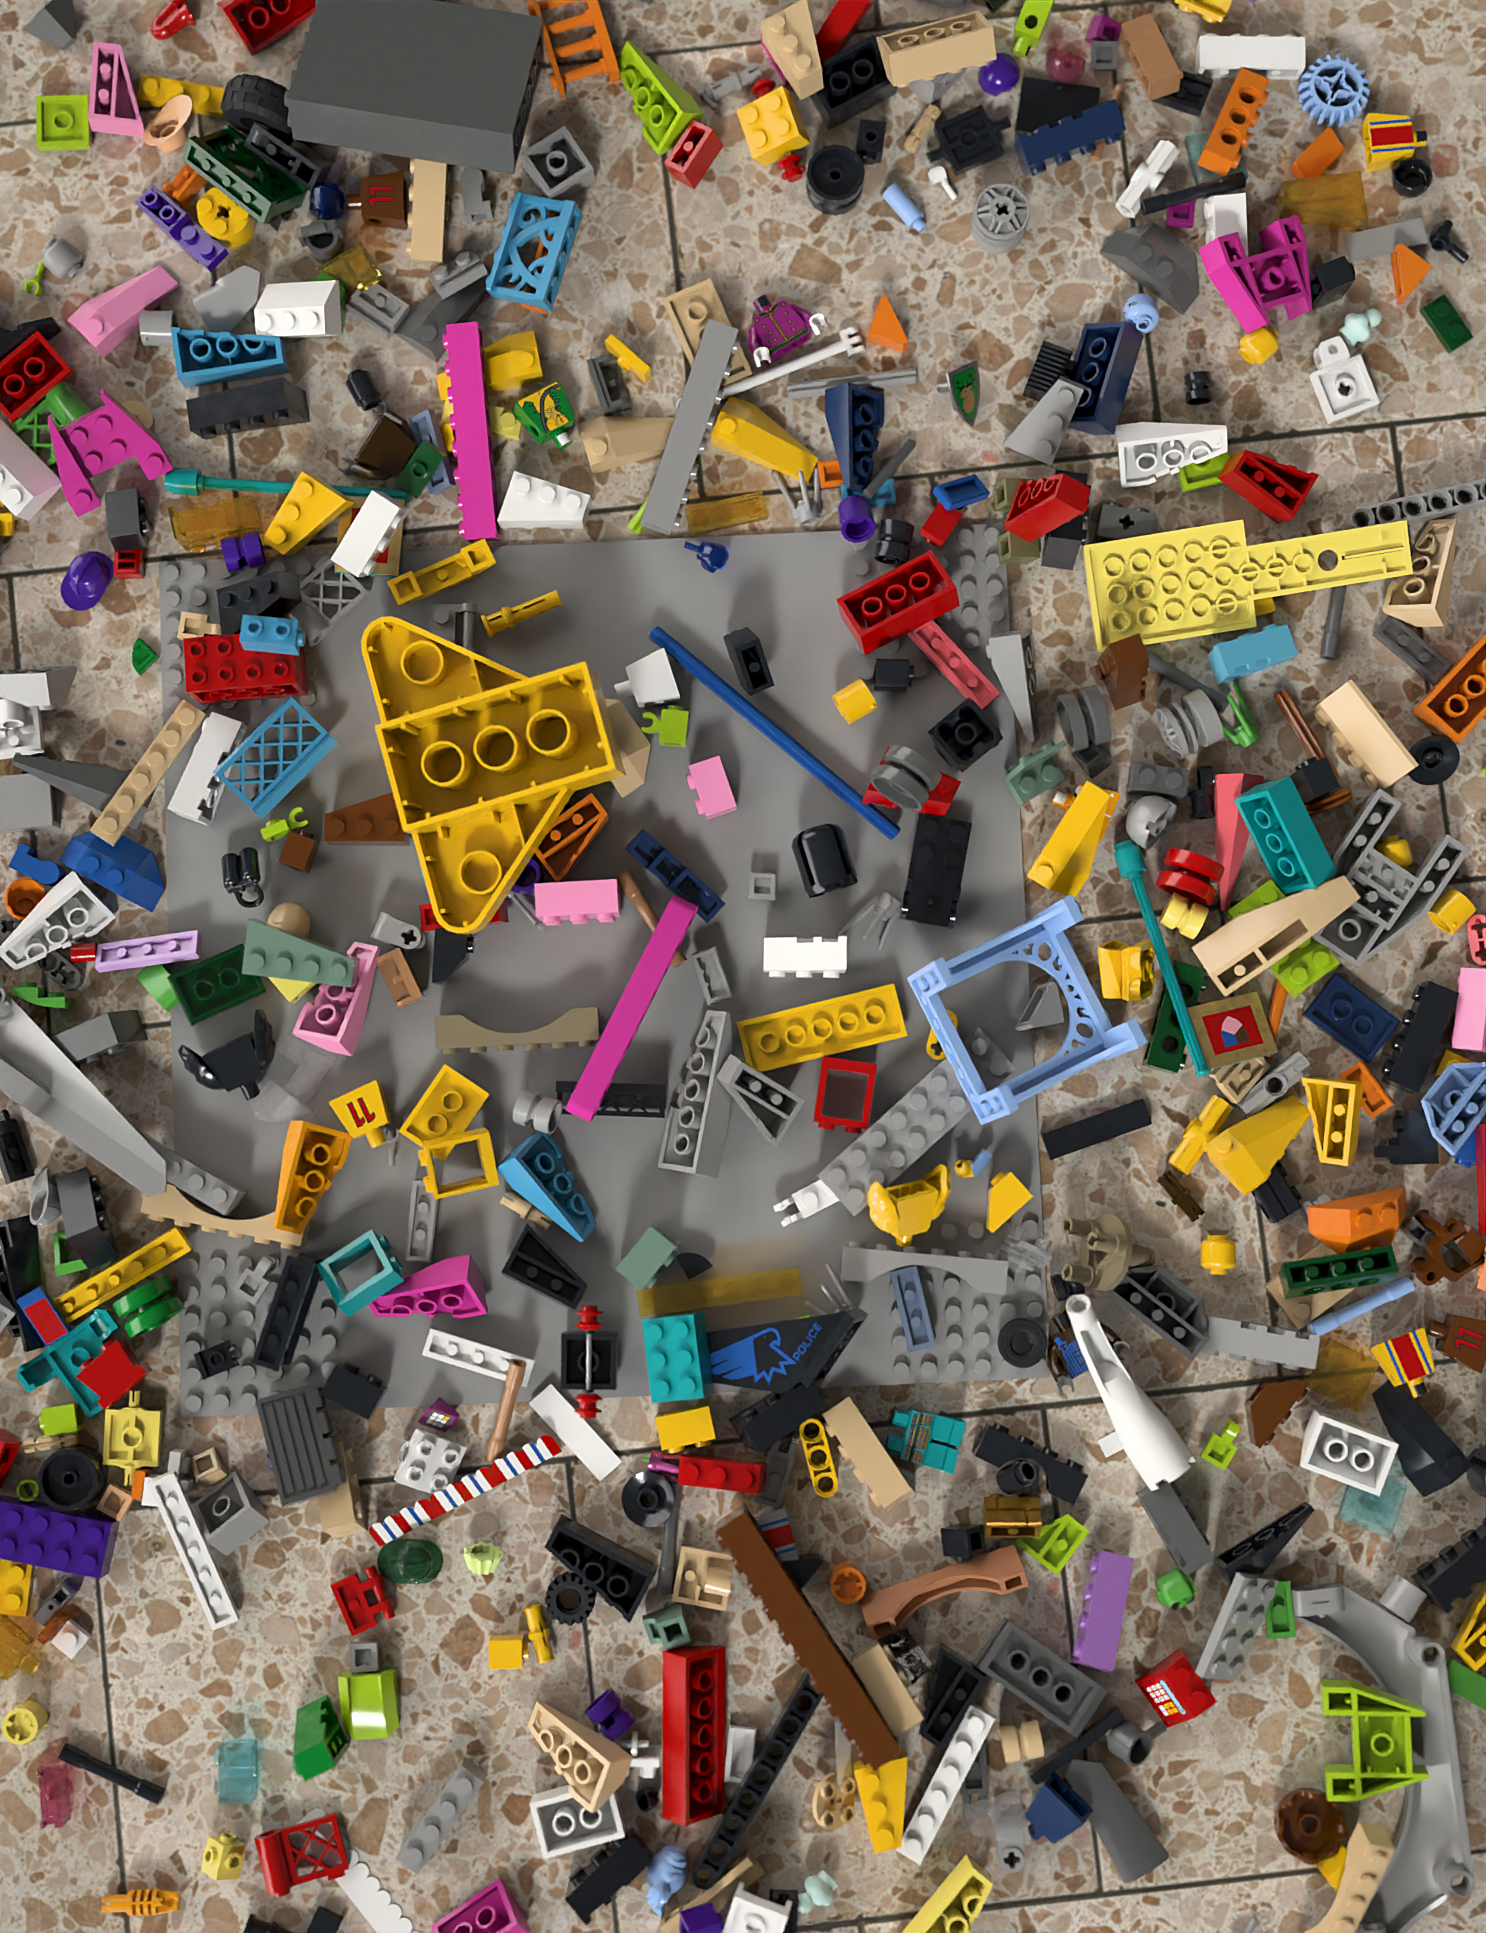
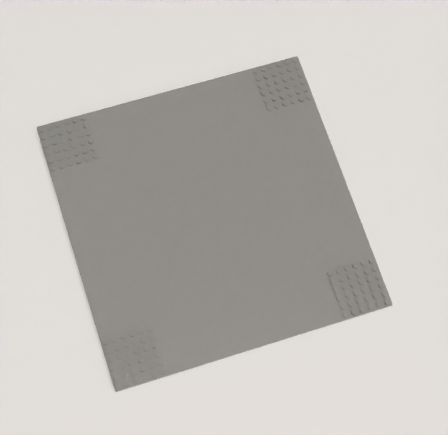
M1002 524L956 525L949 539L942 547L927 543L923 539L924 536L919 534L922 527H915L912 543L907 544L910 548L908 562L931 550L955 584L960 606L935 618L933 621L1000 692V695L982 711L1000 730L1003 739L999 742L998 746L985 753L963 773L955 766L950 767L934 749L935 743L928 734V731L965 701L966 698L907 634L865 655L840 616L836 599L899 567L884 564L874 559L876 545L882 541L878 537L880 529H875L872 537L859 543L849 542L843 537L841 531L495 546L489 547L496 561V564L446 591L403 606H398L387 581L396 577L368 575L357 577L353 575L369 592V596L332 627L318 644L310 646L305 641L308 696L292 697L338 744L263 819L227 786L223 792L211 827L181 817L167 809L193 754L194 747L202 734L204 721L201 723L164 775L169 934L199 930L202 934L200 959L169 963L171 975L242 943L245 947L248 919L256 918L267 923L272 911L277 906L286 902L299 904L309 913L310 931L308 939L344 953L350 949L354 942L378 946L380 948L379 957L398 948V946H392L371 937L380 912L401 919L403 922L421 930L419 905L431 903L425 880L419 873L422 869L412 834H410V846L328 845L324 842V814L393 792L375 725L380 724L381 719L362 654L361 639L364 630L372 621L387 616L404 620L428 631L429 604H477V614H474V649H476V654L526 677L532 678L586 661L598 673L604 698L619 700L614 685L629 680L626 667L661 649L648 637L650 632L659 626L863 797L871 782L870 778L880 764L888 747L897 744L912 749L924 756L940 772L961 781L944 818L970 822L972 827L961 882V894L956 909L957 916L953 929L901 920L899 915L893 924L883 949L879 950L878 946L889 918L887 921L881 920L868 939H863V935L877 916L874 913L876 908H874L843 935L847 936V964L845 973H839V978H823V973H812V978H797L796 973H785V977L782 978L769 977V972H764V938L798 937L813 939V937H823V939H838V933L868 907L875 897L880 898L883 893L891 895L901 903L900 908L897 910L899 913L901 912L919 813L911 812V810L901 807L893 809L886 808V805L871 803L901 829L893 840H889L666 653L681 701L647 707H638L634 696L620 701L640 730L641 727L648 728L653 724L652 720L643 718V713H653L661 721L662 709H668V706L684 707V711H689L686 748L659 745V733L644 734L651 744L645 784L623 799L611 781L574 791L568 800L571 807L592 793L608 814L609 820L565 880V882L616 879L623 872L630 870L641 887L644 896L659 919H661L674 894L624 849L644 829L726 903L709 923H706L697 914L695 915L680 945V949L688 960L676 968L672 964L670 965L611 1082L666 1085L665 1118L594 1116L593 1120L588 1122L575 1115L561 1114L558 1126L550 1135L560 1146L564 1154L561 1158L567 1171L571 1170L575 1177L572 1181L577 1192L584 1196L597 1223L596 1227L582 1242H579L554 1221L550 1222L544 1217L541 1218L550 1224L546 1231L527 1218L523 1220L520 1218L519 1213L500 1204L502 1197L512 1202L514 1201L505 1195L508 1188L518 1195L520 1194L510 1186L497 1170L499 1185L439 1199L432 1263L404 1261L413 1179L423 1180V1177L428 1175L426 1166L421 1167L418 1150H422V1147L401 1133L400 1140L396 1143L395 1166H388V1142L372 1149L366 1135L358 1139H351L346 1162L341 1169H338L331 1181L332 1185L328 1191L324 1192L317 1204L318 1208L311 1219L306 1245L297 1246V1250L280 1247L281 1242L272 1240L270 1244L254 1242L255 1237L244 1235V1239L227 1236L228 1231L218 1229L217 1233L202 1231V1225L191 1223V1227L179 1226L193 1246L191 1251L177 1258L178 1297L185 1308L179 1313L181 1413L184 1417L258 1414L255 1400L310 1385V1389L320 1387L323 1389L335 1365L339 1362L345 1363V1361L357 1365L360 1368L359 1372L367 1377L369 1374H373L384 1381L383 1385L388 1389L378 1408L431 1406L439 1397L448 1405L501 1403L505 1390L504 1380L422 1355L430 1328L536 1360L527 1388L523 1386L519 1388L516 1402L532 1401L550 1384L566 1400L575 1399L580 1393H584L583 1390H561V1333L563 1331H584L575 1325L581 1321V1315L577 1314L576 1311H581L582 1305H597L598 1311H603L602 1314L598 1315V1321L603 1323V1326L594 1331H618V1387L616 1390H594L593 1393H597L602 1398L651 1396L641 1320L653 1316L704 1311L706 1332L791 1320L810 1315V1317L818 1316L816 1312L805 1305L806 1301H810L826 1313L831 1314L835 1312L837 1307L822 1290V1286L826 1285L841 1304L846 1303L826 1268V1264L830 1263L840 1279L843 1246H849V1241L866 1243L865 1248L876 1249L877 1244L893 1245V1250L904 1251V1247L896 1244L895 1236L879 1229L870 1218L869 1204L856 1216H853L838 1201L805 1219L801 1218L783 1227L781 1221L799 1212L795 1202L782 1211L775 1212L773 1208L776 1204L792 1197L793 1193L819 1181L820 1179L817 1174L867 1130L862 1129L861 1134L845 1132L846 1126L835 1125L834 1130L818 1128L819 1122H813L822 1057L762 1072L805 1100L777 1147L761 1134L736 1101L731 1098L729 1123L718 1179L657 1167L670 1107H675L679 1093L676 1091L679 1083H684L689 1068L686 1067L689 1057H692L698 1046L695 1044L707 1010L730 1013L733 1055L746 1063L736 1022L894 983L907 1036L825 1056L877 1064L869 1128L944 1060H933L927 1055L926 1043L931 1025L907 978L933 961L943 957L946 962L1026 923L1020 806L1003 780L1010 773L1008 768L1017 763L1015 713L992 666V660L987 657L986 644L989 642L990 637L1010 632L1006 564L999 563L997 537L1004 534V526ZM461 548L401 551L399 576L409 571H412V573L458 554L461 552ZM334 554L265 557L266 566L253 569L245 566L244 571L230 574L224 559L167 561L159 564L163 727L184 699L204 712L206 718L210 717L211 713L214 712L244 723L248 727L243 739L244 741L286 699L276 698L204 705L195 700L186 692L183 640L177 638L181 612L208 615L211 617L210 624H220L217 589L274 571L299 575L301 583L316 570L313 566L325 555L330 558ZM334 565L325 571L324 580L340 581V574L334 572ZM309 585L302 592L308 598H320V585ZM324 586L323 598L339 599V586ZM343 586L342 599L353 600L360 594L355 587ZM553 590L557 591L562 603L561 607H556L516 623V627L512 630L507 628L494 633L492 638L488 637L480 617L481 615L488 616L501 611V607L508 606L510 609L553 592ZM323 604V613L329 620L338 613L339 604ZM457 614L456 645L463 647L464 614ZM748 627L759 638L775 685L752 696L740 686L733 662L730 660L723 639L725 635L731 634L732 631ZM876 658L909 659V665H914L912 687H907L906 692L873 691ZM860 678L870 690L878 707L849 725L837 709L832 695ZM293 705L284 712V722L297 721V709ZM302 715V721H308V720ZM297 726L283 727V740H297ZM302 726V740L312 739L319 731L314 726ZM269 727L264 732V741H278V727ZM283 745V759L293 758L297 754V745ZM259 746L249 747L245 751V760H259ZM264 746V759H278V746ZM719 756L736 802L737 810L706 820L705 814L699 815L694 800L699 797L696 789L690 790L686 774L690 773L689 765ZM278 764L264 765V778L274 777L278 773ZM245 765V779L259 778V765ZM233 766L229 779H240V766ZM259 783L245 784V795L251 800L258 793ZM234 784L240 790V784ZM297 807H302L305 811L297 816V822L308 820L310 825L304 829H297L294 833L298 834L299 830L313 834V840L320 843L309 874L278 862L288 835L269 843L264 840L260 829L266 827L265 824L273 819L281 818V820H287L291 811ZM827 823L838 825L844 832L857 872L858 883L825 893V895L809 898L791 847L793 839L798 833ZM247 847L257 850L261 876L259 886L264 893V900L259 906L254 908L243 907L238 903L234 893L228 894L223 885L221 866L223 855L227 853L239 855V852ZM534 853L532 859L537 862L543 871V883H555L554 878ZM750 872L777 873L775 901L748 899ZM253 886L246 888L245 892L240 890L245 901L251 902L258 898V894L253 891ZM621 886V917H615V922L599 923L598 919H588V924H572L570 920L561 921L562 925L545 926V923L536 917L535 893L524 895L515 891V895L545 930L540 932L511 898L506 897L509 922L487 925L479 932L471 934V937L475 938L474 953H469V960L441 985L432 983L435 931L424 932L426 944L420 951L403 950L426 998L398 1010L378 966H376L362 1033L352 1056L329 1052L292 1033L302 1008L307 1002L311 1003L320 992L318 989L321 986L320 983L315 985L294 1004L285 998L268 977L259 976L266 989L265 994L192 1027L180 1004L174 1006L171 1009L174 1151L248 1192L234 1216L223 1215L190 1194L188 1195L204 1208L228 1218L255 1219L275 1212L283 1150L290 1121H305L349 1133L329 1102L374 1080H380L392 1122L382 1127L381 1130L383 1132L387 1127V1137L392 1139L397 1134L396 1127L398 1130L401 1129L444 1064H447L491 1094L466 1131L483 1127L489 1131L497 1167L513 1149L537 1131L534 1129V1125L525 1127L513 1121V1110L520 1093L527 1089L539 1093L541 1099L546 1096L557 1099L556 1081L579 1082L599 1041H595V1046L579 1047L578 1042L568 1043V1048L552 1049L551 1044H540L541 1049L524 1050V1045L513 1046L514 1051L497 1052V1047H486L487 1052L470 1053V1048L459 1049L460 1054L443 1055V1050L436 1049L434 1016L463 1015L475 1024L488 1030L501 1033H522L549 1025L559 1019L569 1009L598 1007L600 1034L602 1036L653 935L652 931ZM414 935L407 936V940L410 942H415L417 939ZM716 946L734 997L708 1006L690 955ZM1023 949L1024 953L1028 955V950ZM1006 961L996 964L937 993L945 1009L954 1012L957 1016L958 1025L956 1031L962 1042L980 1028L1017 1068L1000 1084L1034 1068L1032 1029L1023 1031L1015 1029L1030 1000L1028 962ZM255 1010H263L268 1022L273 1027V1039L276 1042V1050L271 1065L265 1069V1074L255 1079L261 1094L247 1101L240 1087L227 1092L225 1089L213 1090L198 1083L195 1076L184 1067V1062L178 1053L180 1046L185 1045L202 1057L205 1053L251 1031L254 1033ZM939 1041L936 1044H931V1049L935 1050L934 1055L939 1056L940 1052H944ZM828 1069L821 1116L861 1121L868 1075ZM563 1093V1109H566L572 1093ZM606 1094L611 1100L616 1096L612 1094ZM1036 1094L1018 1103L1020 1109L982 1125L972 1109L886 1187L889 1188L923 1179L926 1173L931 1172L940 1164L948 1166L951 1171V1191L945 1201V1208L936 1219L931 1221L930 1228L927 1231L913 1235L911 1246L920 1247V1253H931V1248L945 1249L947 1250V1255L958 1256V1251L975 1252L974 1257L985 1258L986 1253L1001 1254L1002 1260L1008 1261L1006 1294L978 1292L967 1281L952 1272L938 1267L917 1265L936 1346L909 1352L890 1272H885L870 1282L840 1279L852 1302L857 1308H861L869 1315L825 1379L815 1384L816 1388L1047 1378L1051 1375L1047 1366V1350L1044 1357L1036 1365L1019 1368L1003 1359L997 1343L999 1332L1007 1322L1016 1318H1028L1043 1328L1047 1337V1347L1049 1346ZM621 1095L614 1102L621 1111H628L636 1104L629 1095ZM633 1095L638 1101L643 1097L639 1095ZM648 1096L641 1105L648 1112H659L660 1096ZM603 1098L598 1110H601L609 1103L605 1098ZM610 1105L606 1109L610 1111H616V1109L612 1105ZM637 1106L633 1110L637 1112H644L639 1106ZM476 1140L457 1144L445 1162L432 1155L437 1181H440L441 1185L483 1175ZM982 1148L993 1155L979 1176L963 1178L954 1171L953 1165L957 1160H973ZM1001 1171L1004 1174L1009 1171L1015 1175L1033 1197L997 1230L991 1233L986 1228L988 1189L993 1186L990 1181ZM527 1223L588 1285L575 1312L502 1275L501 1272ZM652 1224L678 1244L674 1249L678 1254L688 1252L699 1254L705 1257L713 1266L688 1280L675 1257L668 1267L664 1264L661 1265L657 1270L661 1274L650 1289L645 1285L642 1291L616 1270ZM372 1229L379 1236L384 1235L392 1246L389 1250L391 1256L395 1255L403 1267L400 1270L403 1278L444 1259L468 1254L472 1256L481 1271L488 1313L462 1319L453 1318V1314H437L436 1318H427L425 1313H412L410 1317H376L369 1305L348 1317L337 1307L321 1275L292 1363L290 1365H281L278 1372L251 1363L287 1255L298 1256L300 1253H304L325 1260ZM375 1249L341 1270L339 1274L350 1293L385 1270ZM269 1254L277 1260L265 1276L272 1282L258 1304L254 1305L232 1291L246 1267L250 1266L255 1270L262 1257ZM1019 1332L1012 1339V1347L1018 1353H1027L1033 1346V1339L1026 1332ZM227 1340H231L232 1344H236L241 1356L238 1360L240 1365L203 1380L193 1354ZM218 1354L214 1355L215 1363L220 1364L222 1361L221 1356ZM713 1383L714 1393L763 1391ZM324 1396L326 1407L316 1411L348 1409Z

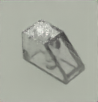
M270 1080L250 1105L255 1110L253 1115L265 1124L268 1121L280 1123L311 1119L317 1115L315 1111L274 1080Z

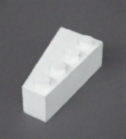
M214 712L205 719L200 739L194 747L193 754L167 809L181 817L211 827L226 787L213 771L243 742L248 728L244 723ZM230 766L223 773L227 779H229L233 766Z

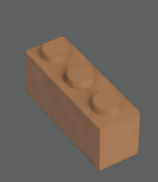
M1152 14L1122 23L1120 43L1148 100L1152 101L1178 92L1180 79L1183 78L1182 67L1180 63L1175 62L1170 43L1165 42L1160 23L1155 22Z

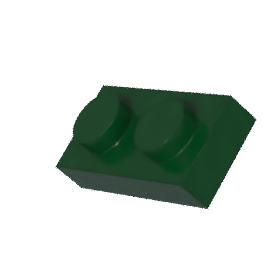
M1445 294L1420 310V313L1448 354L1473 339V335Z

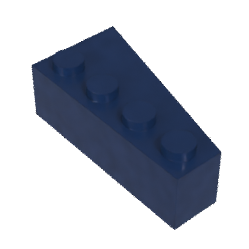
M1116 99L1086 109L1080 113L1081 116L1076 118V115L1062 118L1055 123L1056 127L1051 128V125L1048 124L1040 126L1029 137L1027 132L1017 135L1014 148L1024 175L1029 173L1032 176L1039 175L1047 171L1046 166L1056 163L1057 166L1071 161L1072 155L1081 152V155L1084 156L1097 150L1096 145L1106 142L1108 146L1120 141L1121 135L1126 131V127Z

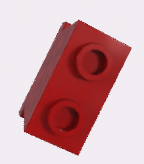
M125 1337L117 1340L112 1338L100 1348L102 1353L96 1359L92 1356L79 1367L82 1371L76 1376L77 1379L101 1397L97 1402L104 1410L117 1403L153 1370L146 1362L140 1364Z

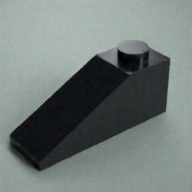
M258 122L253 124L244 144L246 148L309 191L323 186L334 164L314 149Z

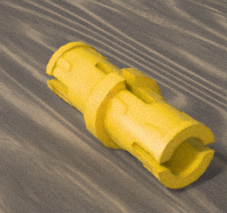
M534 1604L524 1608L530 1630L528 1637L533 1642L537 1663L541 1664L553 1660L555 1657L548 1637L550 1630L545 1625L541 1604Z

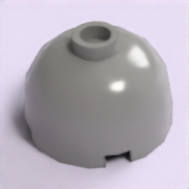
M1149 795L1139 799L1137 802H1131L1125 812V815H1127V834L1144 849H1152L1167 832L1163 830L1166 822L1172 823L1174 820L1177 806L1158 795Z

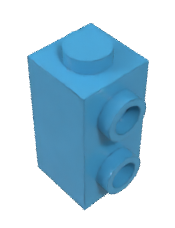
M243 615L239 641L244 650L299 655L300 646L304 647L306 632L302 630L299 620Z

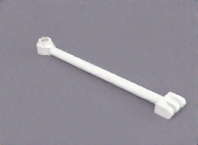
M856 326L840 331L839 337L841 341L723 387L724 392L721 400L843 351H846L849 359L866 351L864 345L853 347L862 342L861 337L849 338L858 332ZM682 397L677 400L676 412L678 411Z

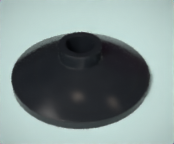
M1429 736L1419 740L1409 750V753L1419 765L1408 772V775L1413 781L1422 785H1436L1444 782L1454 774L1459 765L1460 754L1457 746L1453 741L1443 736ZM1434 754L1432 758L1426 759L1429 755Z
M645 1471L632 1476L622 1491L623 1510L626 1516L636 1525L647 1528L658 1526L664 1523L673 1512L675 1506L674 1490L669 1481L656 1472ZM649 1493L655 1496L654 1503H650L647 1500Z

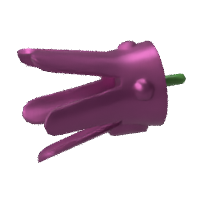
M652 1450L650 1459L642 1458V1460L649 1461L648 1471L659 1472L678 1482V1479L663 1471L679 1474V1467L666 1463L663 1459H680V1456L684 1454Z

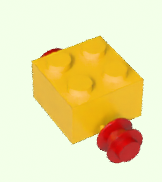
M763 78L758 80L751 90L752 95L758 96V98L738 109L737 114L753 159L765 167L780 160L777 167L785 171L781 175L782 180H788L790 183L796 182L803 177L806 167L799 166L802 156L792 153L811 142L794 95L783 86L773 91L776 82Z

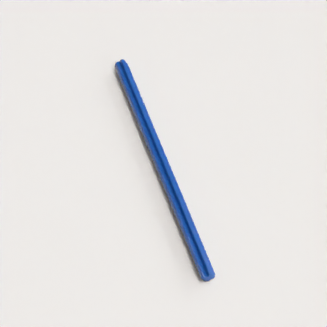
M657 626L650 632L648 637L661 649L664 648L670 657L889 840H893L901 830L898 825L873 804H861L863 800L861 794L661 627Z

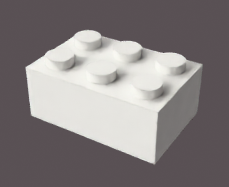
M570 1785L533 1794L530 1808L543 1859L625 1837L627 1827L617 1790L594 1813H591L571 1795L568 1790Z

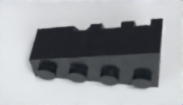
M563 1514L558 1519L545 1545V1548L569 1570L578 1574L589 1588L597 1591L607 1604L616 1608L623 1615L622 1617L626 1621L631 1622L656 1574L657 1564Z
M1486 1517L1482 1521L1483 1524L1477 1529H1470L1463 1533L1458 1543L1453 1546L1448 1545L1440 1550L1439 1556L1432 1562L1422 1563L1416 1569L1417 1573L1412 1576L1419 1588L1428 1595L1427 1599L1430 1603L1446 1614L1454 1609L1451 1604L1454 1600L1458 1598L1465 1599L1472 1593L1470 1588L1474 1583L1486 1581Z

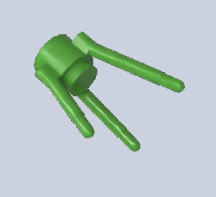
M1234 682L1233 687L1246 719L1233 697L1227 695V700L1241 725L1234 729L1235 735L1223 724L1222 728L1223 733L1230 738L1234 746L1240 743L1244 749L1262 736L1258 732L1259 728L1253 720L1239 684Z

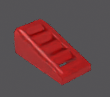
M145 548L115 551L113 575L117 579H144ZM135 553V557L124 558V554ZM124 563H134V567H124Z

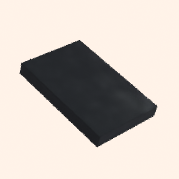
M1023 77L1015 131L1032 133L1038 127L1046 124L1051 125V128L1056 127V122L1070 115H1076V118L1081 116L1080 113L1098 105L1101 88Z

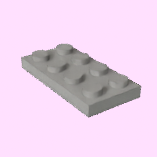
M1236 1573L1195 1673L1203 1679H1238V1676L1243 1671V1664L1248 1652L1254 1645V1638L1259 1626L1264 1621V1614L1269 1602L1275 1595V1588L1279 1580L1265 1574Z

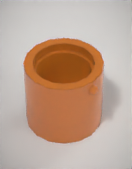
M843 1562L837 1564L832 1569L827 1584L830 1585L832 1595L837 1601L843 1604H852L863 1597L866 1590L865 1581L867 1577L863 1575L862 1570L854 1563Z

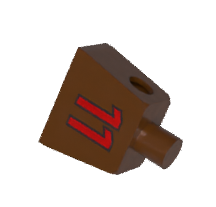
M403 171L361 179V194H346L347 210H361V216L366 225L407 230V186Z
M1447 1314L1444 1323L1430 1319L1426 1327V1334L1438 1338L1435 1350L1469 1370L1482 1373L1486 1363V1321Z

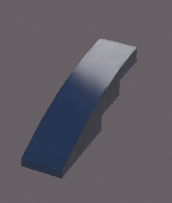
M644 829L624 848L673 894L699 906L696 914L706 923H709L726 904Z

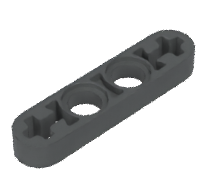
M9 914L0 917V936L5 940L12 934L10 931L5 932L7 930L5 923L7 921L14 922L13 927L16 929L22 922L12 918ZM57 949L47 953H53L57 958V963L53 968H47L44 965V958L33 962L35 966L64 989L76 990L84 983V974L81 969ZM63 969L71 974L75 972L73 976L76 980L75 983L68 982L66 984L68 978L58 971Z

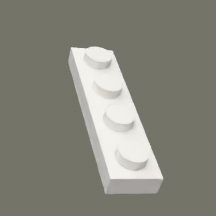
M430 1328L422 1353L424 1356L504 1381L507 1377L510 1361L512 1359L523 1360L527 1366L521 1386L526 1388L536 1361L434 1328Z

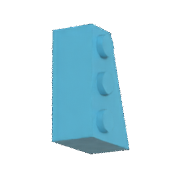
M1277 623L1264 627L1261 632L1255 634L1249 632L1235 640L1224 641L1212 647L1213 650L1207 655V659L1219 686L1289 661L1298 654L1288 625L1278 626Z

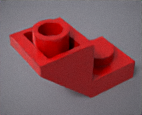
M939 501L919 531V534L924 536L923 539L927 543L942 547L969 508L963 506L947 511Z

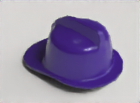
M88 551L77 556L71 562L61 584V596L64 603L77 611H85L94 607L113 578V564L105 554L98 551Z

